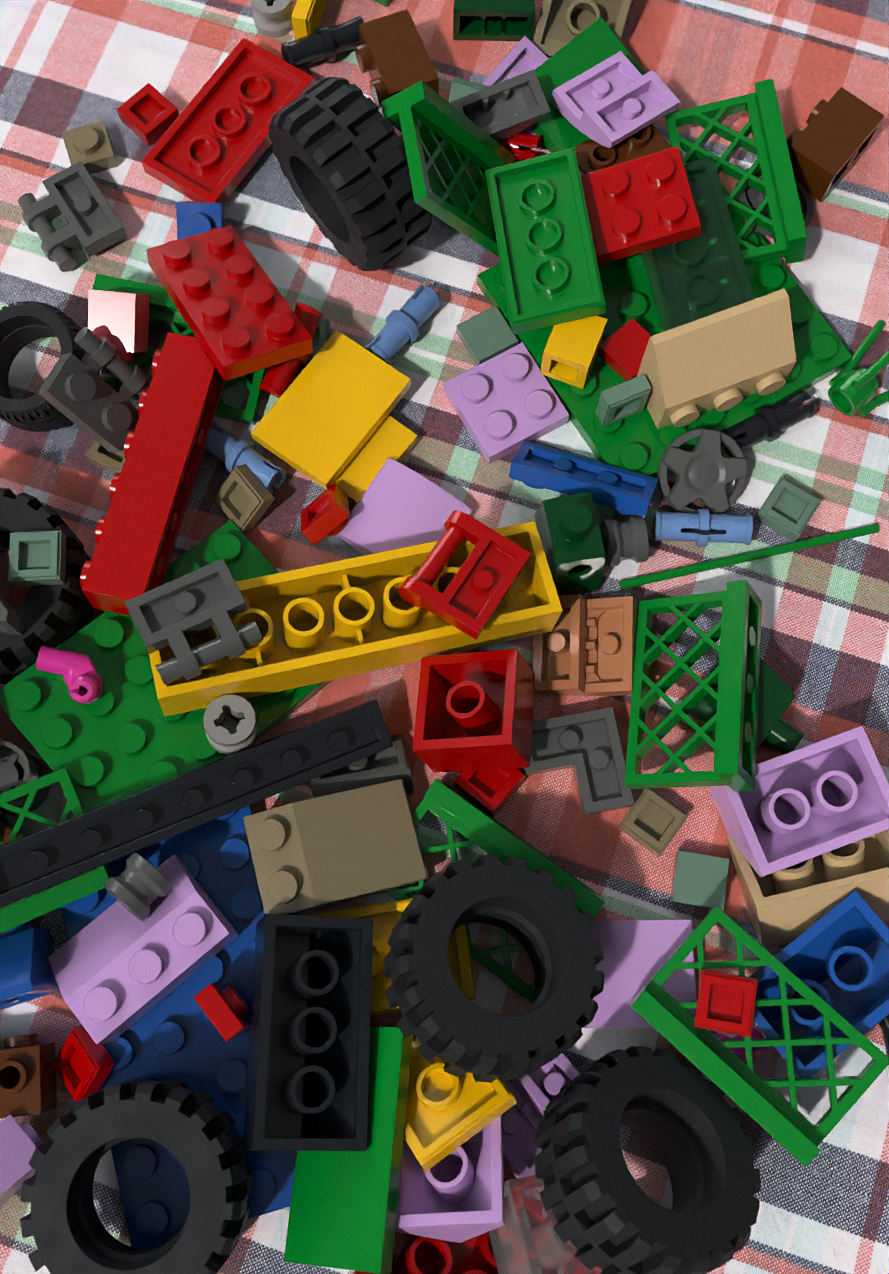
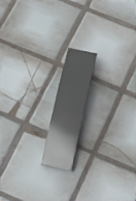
M534 69L450 101L451 105L498 143L549 116L551 112ZM403 135L398 136L400 141L404 142Z

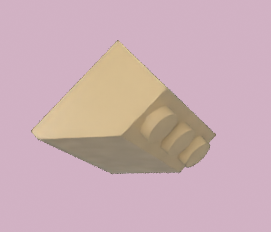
M785 288L649 338L636 377L645 374L651 386L646 407L657 429L671 424L674 427L685 426L696 420L703 412L714 408L718 412L726 411L739 404L744 397L759 393L760 396H766L776 392L785 385L786 378L796 363L789 296Z
M889 829L764 877H759L730 836L726 835L747 913L759 942L765 949L789 944L854 890L858 892L882 921L889 920Z

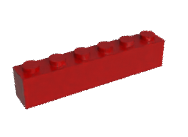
M168 332L162 350L157 349L153 356V378L149 390L144 389L140 395L138 403L139 420L135 431L131 430L127 434L124 445L126 459L121 473H115L110 486L111 503L107 515L101 516L97 523L95 531L97 545L92 560H87L81 571V589L94 609L130 616L125 601L163 585L226 382L196 337Z

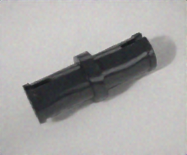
M357 16L352 20L327 28L325 25L316 27L313 34L288 43H282L281 52L283 59L298 69L321 60L326 63L334 61L337 54L354 49L355 46L360 45L359 24L365 22L361 16Z
M802 389L770 407L762 405L754 409L756 414L727 429H722L720 432L732 439L739 437L740 440L736 441V443L743 452L764 440L772 442L780 438L782 431L805 419L814 417L816 412L815 405L812 402L798 410L794 409V407L811 398ZM727 447L724 448L728 456L733 457L730 450Z

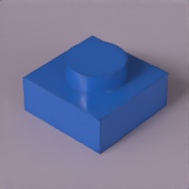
M176 202L178 240L208 232L214 228L225 227L224 203Z

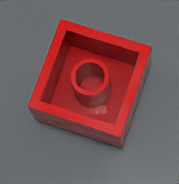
M507 649L422 657L413 751L434 773L530 767L535 674L519 650Z

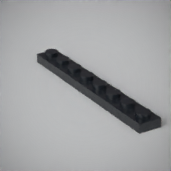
M377 700L366 701L0 845V907L393 747L394 745Z

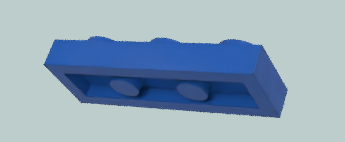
M528 441L523 442L513 458L509 472V478L521 481L528 487L535 489L545 488L568 496L586 492L591 493L593 503L613 508V510L623 515H638L641 517H646L659 481L658 478Z

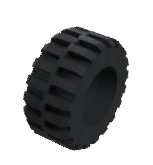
M326 77L273 115L268 128L269 140L273 143V153L279 160V166L284 176L287 177L291 184V189L302 202L307 214L315 221L326 239L328 238L332 242L334 248L341 255L343 254L349 263L357 266L362 271H378L428 233L433 214L414 201L404 142L400 141L390 121L379 112L378 106L371 98H366L358 86L349 84V81L344 78Z
M0 488V553L10 550V533L61 530L66 535L65 584L31 586L24 601L14 610L25 625L23 636L0 633V684H7L13 680V674L19 675L36 663L42 645L53 648L58 647L77 633L81 623L88 625L94 614V610L87 604L88 599L80 586L83 565L87 560H91L84 550L85 546L60 515L49 505L43 506L36 497L24 492L16 496L8 488Z
M495 854L480 855L472 866L470 861L462 859L450 864L443 874L437 872L425 882L401 914V918L394 926L388 940L391 951L384 959L383 975L391 978L392 983L385 991L389 1008L399 1007L403 1017L396 1024L406 1038L414 1033L423 1043L417 1052L428 1062L437 1056L446 1062L444 1072L458 1078L470 1072L473 1073L475 1082L492 1083L499 1077H504L507 1081L523 1077L571 1048L583 1036L582 1028L593 1021L599 1007L597 1002L592 999L602 993L604 988L605 974L602 971L595 970V965L604 959L601 941H592L589 931L596 925L589 911L582 914L573 903L579 897L568 885L561 890L552 883L555 874L543 867H540L536 872H532L527 869V860L510 856L503 865L499 864V857ZM467 923L495 925L514 936L524 947L534 969L535 992L531 1005L523 1013L516 1016H502L490 1013L471 1002L460 990L453 978L448 961V942L453 932L459 926Z
M630 1046L625 1051L616 1049L605 1054L562 1087L560 1092L550 1100L544 1110V1121L538 1125L535 1138L536 1147L542 1149V1152L534 1157L536 1179H543L545 1188L539 1194L545 1211L552 1210L558 1222V1225L553 1227L563 1243L570 1240L578 1250L574 1256L589 1270L599 1267L602 1269L601 1274H706L732 1260L733 1254L742 1250L750 1238V1226L756 1223L760 1200L755 1198L754 1195L761 1190L760 1169L753 1166L752 1159L756 1157L757 1152L752 1137L746 1138L741 1127L745 1121L737 1107L731 1109L723 1098L725 1093L712 1081L709 1083L702 1077L703 1072L692 1062L684 1061L682 1064L677 1062L678 1055L661 1049H657L652 1053V1049L645 1046ZM620 1124L637 1131L646 1138L662 1158L672 1186V1210L666 1209L652 1200L631 1175L621 1149Z
M155 1077L140 1078L120 1083L89 1095L74 1104L73 1110L70 1113L60 1116L47 1130L50 1137L49 1140L36 1147L29 1161V1165L36 1169L33 1177L23 1181L20 1201L31 1202V1213L20 1219L22 1238L34 1236L37 1249L29 1254L28 1257L35 1272L45 1265L51 1274H217L239 1242L238 1237L247 1223L251 1208L247 1204L248 1194L253 1189V1173L250 1170H246L244 1159L249 1154V1151L243 1150L244 1138L239 1140L236 1138L231 1128L236 1122L227 1110L220 1113L211 1105L214 1098L201 1089L193 1092L186 1089L185 1082L174 1079L156 1081ZM147 1138L163 1145L178 1159L188 1179L191 1197L188 1217L178 1234L158 1248L140 1249L118 1241L105 1229L94 1206L93 1181L100 1159L114 1145L128 1139Z

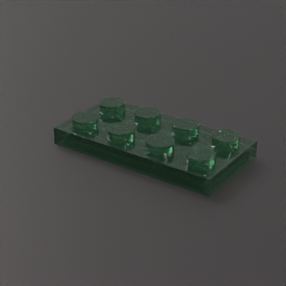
M713 156L683 164L700 220L701 236L641 253L662 332L755 299Z

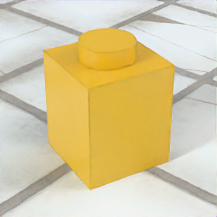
M596 315L554 325L543 352L540 374L583 389L598 353L599 346L602 343L608 319Z

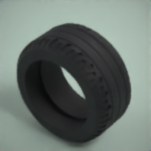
M23 301L9 304L0 310V419L25 431H51L72 422L38 393L24 399H13L8 385L10 367L16 355L26 345L37 339L57 337L61 346V355L72 353L79 360L83 358L86 351L74 341L77 333L83 328L58 308L42 302Z

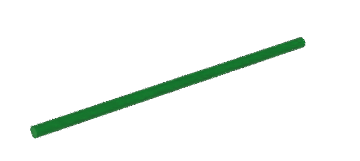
M875 523L620 580L619 586L621 590L874 534L879 532V526Z

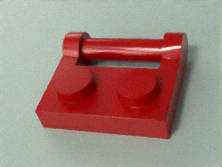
M455 510L444 523L446 531L413 577L408 576L398 589V592L410 604L419 608H425L477 640L526 566L531 553L468 514ZM462 541L471 542L475 547L443 594L431 587Z

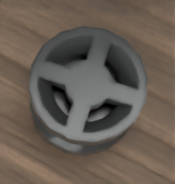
M638 515L630 516L625 522H617L612 518L602 520L601 537L605 550V562L608 567L618 566L622 560L632 559L636 563L647 562L649 541L643 517Z
M133 853L126 860V869L119 876L110 877L103 884V887L123 907L142 922L151 914V904L158 897H166L173 890V886L137 853Z

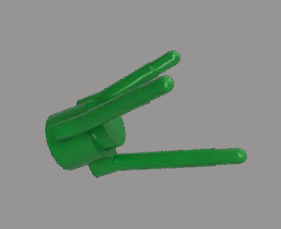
M883 320L877 321L853 353L852 360L846 363L843 369L829 381L831 386L828 389L829 399L844 415L853 416L858 413L864 418L876 407L889 402V390L875 396V391L879 388L875 376L889 364V350L868 369L859 368L857 371L854 370L885 327Z

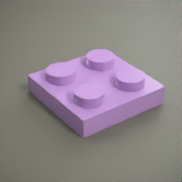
M523 342L444 383V393L488 464L519 449L524 441L532 442L568 423L569 413L545 376L540 374V368Z

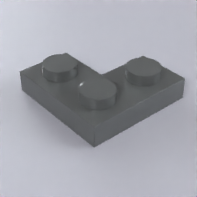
M613 707L533 721L530 767L523 768L525 776L573 767L583 816L628 808L634 805L632 791L624 785L626 764Z

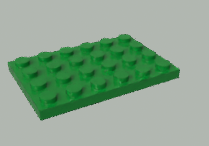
M230 520L169 564L163 585L220 559H224L235 582L279 572ZM105 611L56 647L57 649L84 654L91 658L103 681L102 693L96 701L86 704L74 701L69 694V689L63 676L36 670V663L0 688V708L53 772L64 767L67 768L86 812L229 756L215 750L206 737L203 722L206 708L164 717L156 693L149 653L131 616ZM332 680L245 699L255 711L257 734L254 743Z

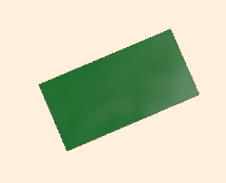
M575 147L485 170L513 335L607 313Z
M370 1027L367 1151H297L284 1262L376 1274H391L413 1033L405 1038L399 1027Z

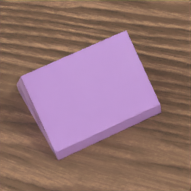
M502 1115L426 1172L405 1139H403L395 1232L461 1243L505 1225Z

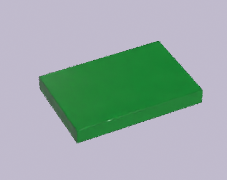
M599 17L535 69L551 112L549 116L531 125L530 128L535 134L542 136L543 144L551 153L576 147L586 140L592 141V139L566 120L550 103L552 92L555 88L620 51L642 76L646 74L602 17Z

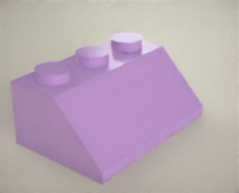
M863 726L757 764L755 791H734L729 786H708L728 835L759 877H764L889 829V783Z
M175 854L156 868L173 886V890L166 897H158L151 904V914L143 922L116 901L48 957L63 1000L97 1045L116 1040L239 936Z

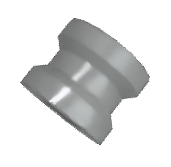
M250 0L254 24L259 33L267 37L276 38L288 34L293 29L291 19L294 10L292 7L293 0Z
M233 694L222 695L214 699L206 707L203 716L204 729L210 745L215 750L226 755H232L249 748L254 743L257 734L255 711L247 700Z

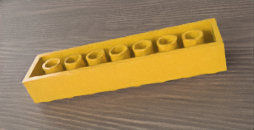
M535 521L492 529L529 551L531 556L477 640L425 608H419L410 604L398 592L405 579L416 574L438 541L236 581L246 602L247 610L230 617L235 629L255 621L263 640L246 647V654L233 660L226 656L200 668L202 674L186 680L183 676L166 685L162 682L155 665L175 657L170 646L149 654L156 693L164 717L206 708L214 699L222 695L233 694L248 699L421 661L422 657L448 655L552 632L563 609ZM462 541L431 587L443 594L475 545L469 541ZM210 626L186 637L190 648L193 649L219 636L214 626Z

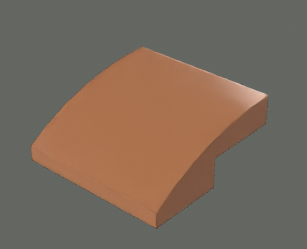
M581 594L558 596L563 611L552 632L533 636L532 671L535 674L534 693L581 696L632 695L638 601L633 596L585 599Z

